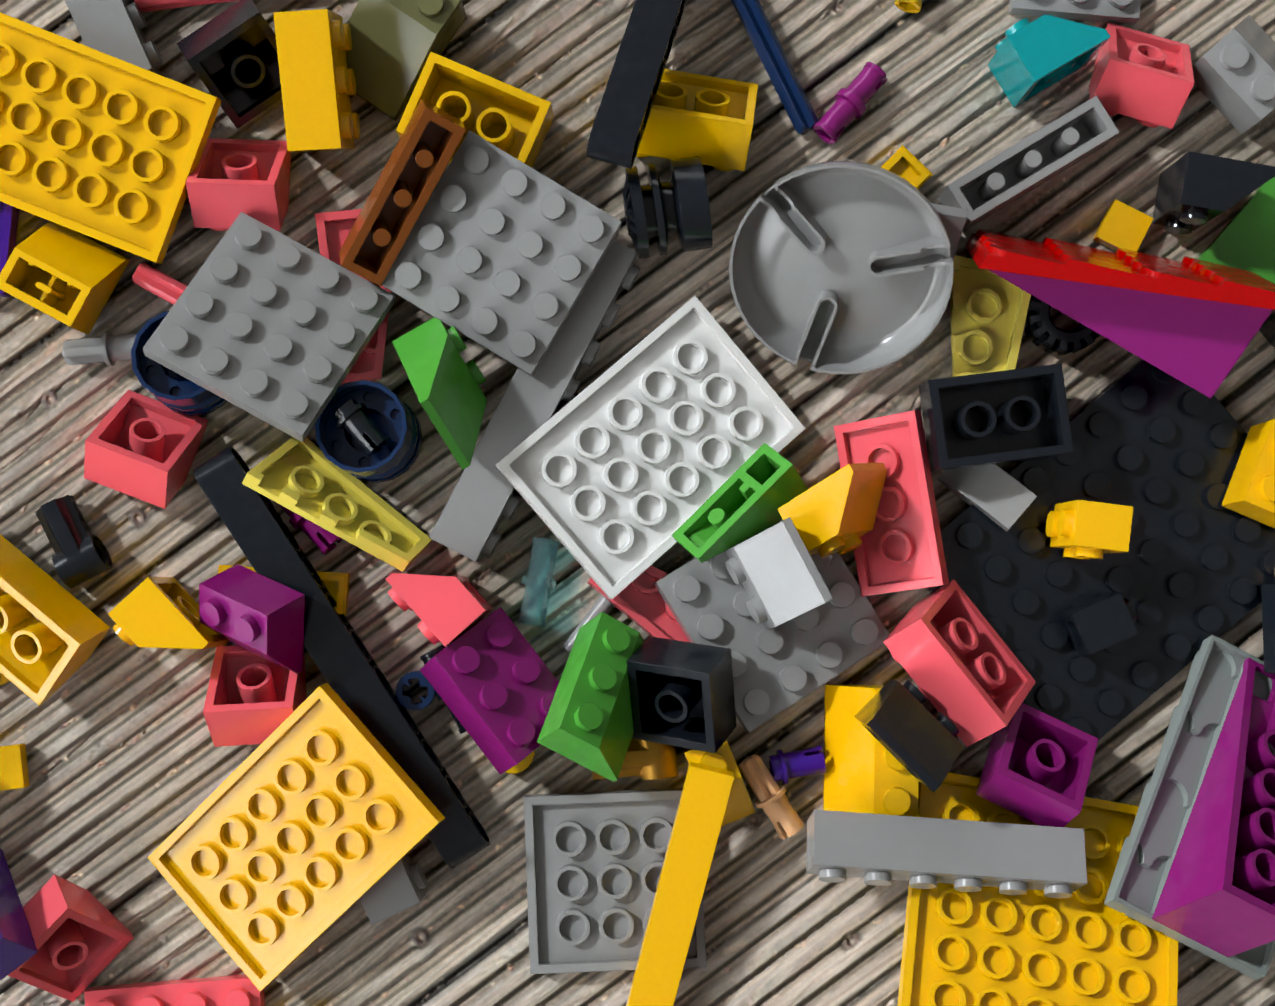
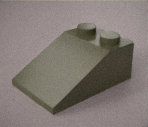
M359 0L348 21L352 36V50L346 51L347 69L353 68L355 73L356 95L396 121L409 102L430 52L441 55L467 17L462 0Z

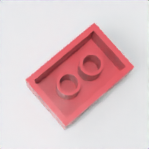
M954 579L949 584L943 585L916 602L883 641L890 650L892 657L902 665L918 685L919 690L930 700L938 712H941L958 728L960 732L957 735L966 747L1006 727L1036 683L1034 678Z

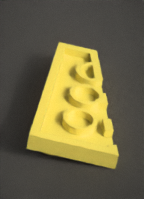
M955 255L953 260V285L950 295L952 377L1016 369L1031 294L990 270L979 268L973 259Z
M294 437L289 439L248 471L242 482L243 485L402 572L427 549L432 541L429 536L355 476L329 461L324 456L322 450L307 437L303 442Z

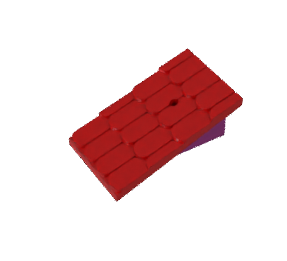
M978 229L976 234L972 233L965 245L979 268L990 270L1210 399L1272 310H1275V284L1251 271L1186 256L1180 262L1128 249L1118 248L1113 253L1045 237L1042 242L985 229Z

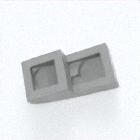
M995 464L945 470L937 479L965 503L976 506L1006 532L1037 497Z

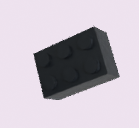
M1062 363L934 379L918 386L931 472L1053 457L1074 452Z

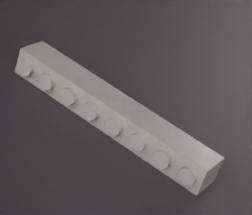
M613 240L535 373L530 375L519 367L517 368L474 450L471 465L464 469L429 538L475 562H480L483 555L488 558L492 556L501 539V535L496 533L503 517L511 519L521 500V496L516 494L517 490L495 465L555 415L563 402L568 404L575 397L581 385V382L576 377L582 365L585 364L590 367L601 346V343L595 340L603 326L610 329L621 308L620 305L615 303L623 288L630 291L641 268L635 265L637 262L636 251Z

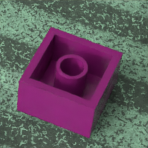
M1022 703L1008 725L993 733L976 795L1040 826L1065 827L1081 812L1098 738Z

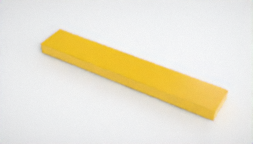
M694 762L689 764L626 1006H674L735 777L732 771Z

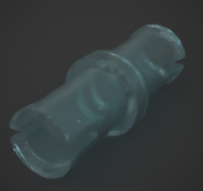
M533 537L528 574L523 575L521 583L525 585V591L518 623L546 627L545 620L551 589L555 590L556 580L552 579L560 542Z

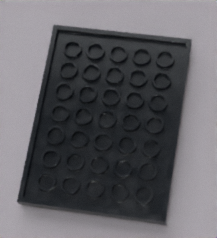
M1143 359L1069 420L1074 452L1060 456L1022 460L1007 472L1037 496L1007 532L974 505H968L940 529L949 582L954 579L1036 681L1022 703L1098 738V740L1188 665L1200 650L1204 639L1211 635L1221 637L1261 603V584H1275V528L1221 506L1248 434L1214 395L1210 399ZM1074 500L1133 506L1129 552L1104 553L1103 559L1090 558V560L1063 557L1064 549L1050 547L1051 537L1046 535L1047 516L1050 511H1054L1055 504ZM942 586L928 587L926 589L929 593H932ZM1107 592L1121 593L1123 598L1127 597L1137 613L1138 621L1134 622L1139 634L1091 655L1077 653L1060 613Z

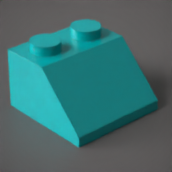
M1046 14L1033 22H1030L1028 18H1024L1005 31L1006 38L995 46L997 52L989 62L988 67L1013 108L1086 66L1108 41L1110 35L1106 29Z

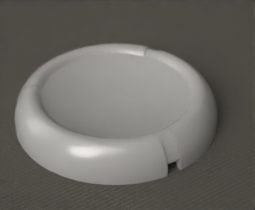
M854 161L817 163L793 171L780 178L766 192H763L748 209L737 229L731 248L729 261L731 291L738 311L747 327L762 344L786 361L796 365L800 358L812 363V371L828 374H856L873 371L894 363L911 353L922 344L939 323L946 310L953 285L954 266L950 253L951 244L945 226L935 208L907 180L886 169L867 163Z

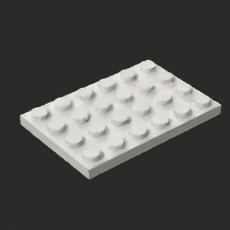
M694 296L495 466L608 598L613 599L677 543L671 535L764 443L779 453L806 428L698 298Z

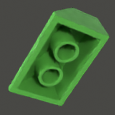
M601 612L579 628L537 743L612 782L618 780L634 732L627 660L644 643L639 631L604 612Z

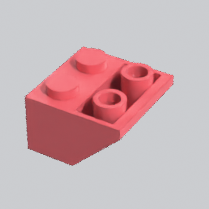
M391 573L386 578V581L392 586L388 591L389 596L403 611L406 612L409 609L416 613L422 620L417 627L434 645L438 642L444 646L450 645L493 610V607L466 577Z

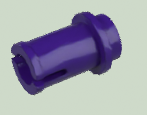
M820 745L814 748L783 753L780 749L776 751V755L769 756L771 775L775 781H782L783 784H788V779L826 773L824 754Z

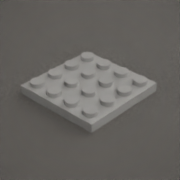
M469 130L417 219L382 286L435 318L440 319L450 327L454 326L460 333L533 375L622 226V222Z
M241 212L144 345L143 352L146 357L303 442L394 305L395 295Z
M725 551L703 563L694 558L654 583L690 643L731 649L735 712L745 732H751L885 645L883 641L889 635L887 629L867 597H861L860 586L838 552L825 558H821L819 553L810 555L833 599L770 629H766L763 623L757 624L751 616L746 605V601L750 598L743 584L737 585L731 578L725 565V561L729 560Z
M683 788L524 795L530 974L636 969ZM703 897L684 968L706 967Z

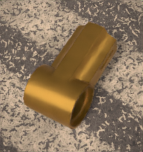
M632 737L618 778L639 776L640 779L652 780L678 776L676 746L634 739ZM592 771L593 780L607 779Z

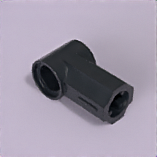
M66 495L53 499L35 511L55 552L52 555L55 570L69 588L72 589L113 567L107 548L101 539L94 534L92 535L74 496Z

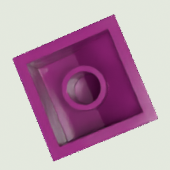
M239 564L199 584L200 623L230 642L294 673H299L303 670L305 594Z

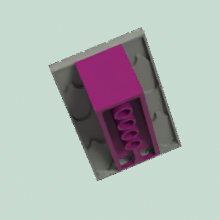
M1211 635L1203 640L1200 650L1194 656L1179 705L1174 707L1152 778L1145 786L1130 835L1124 840L1104 905L1120 913L1123 912L1126 916L1158 932L1161 931L1164 935L1196 951L1199 950L1202 954L1257 980L1266 977L1275 952V673H1264V661L1215 635Z

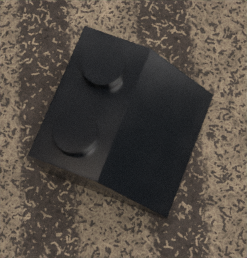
M252 0L238 1L177 43L185 59L212 96L222 100L221 108L237 129L282 99L276 35Z
M1189 151L1160 173L1152 224L1163 225L1165 230L1170 233L1190 234L1275 177V167Z
M891 679L854 717L919 782L935 792L964 748L955 738L960 731L941 712L934 717L922 705L927 698L913 683L907 680L902 685L899 681Z

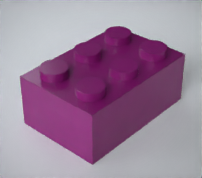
M499 607L431 658L420 671L501 775L517 765L541 745L537 743L559 682L508 615Z

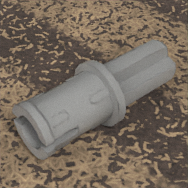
M108 331L104 332L101 337L68 339L63 342L62 354L66 364L69 365L105 362L108 366H114L116 361L132 360L131 349L136 334L112 335Z

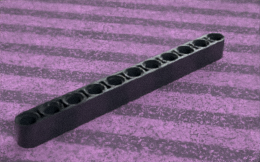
M232 446L226 448L193 470L198 484L256 573L305 594L303 645L332 689L443 814L445 819L428 834V837L447 865L452 869L456 868L491 845L486 831L406 708L397 700L395 691L344 613L338 614L334 607H337V602L270 499L242 484L247 472L250 471L243 458Z

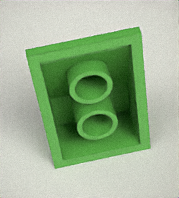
M434 317L393 340L392 343L420 404L463 470L471 465L487 404V399L480 387L481 384L486 382V379L474 359L466 363L460 352L466 350L467 347L455 327L452 326L446 330L442 321Z

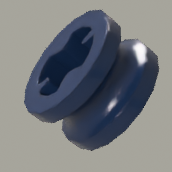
M419 670L402 676L396 686L397 700L408 710H422L430 705L436 697V690ZM413 678L419 679L420 686L428 688L427 696L423 695L420 697L423 702H414L413 695L406 694L405 692L406 685L410 686L413 684L411 681Z

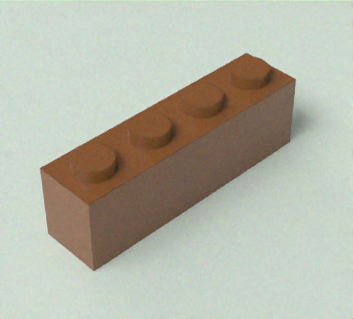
M421 98L339 251L342 267L379 286L382 285L466 132L461 120Z

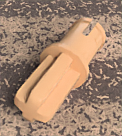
M754 754L744 759L738 767L757 797L756 807L763 809L780 839L783 840L787 836L789 838L795 835L804 827V823L785 795L787 791L785 786H778L758 755Z

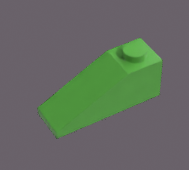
M764 443L671 536L698 561L703 563L779 523L782 517L778 508L802 494L808 488L794 465Z

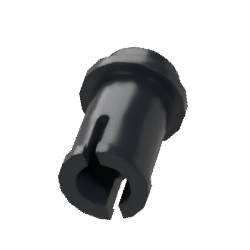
M351 399L343 404L334 414V417L338 420L336 426L340 430L345 428L365 450L368 457H371L382 449L380 444L386 445L391 438L366 413L367 406L363 402L358 403L355 399Z

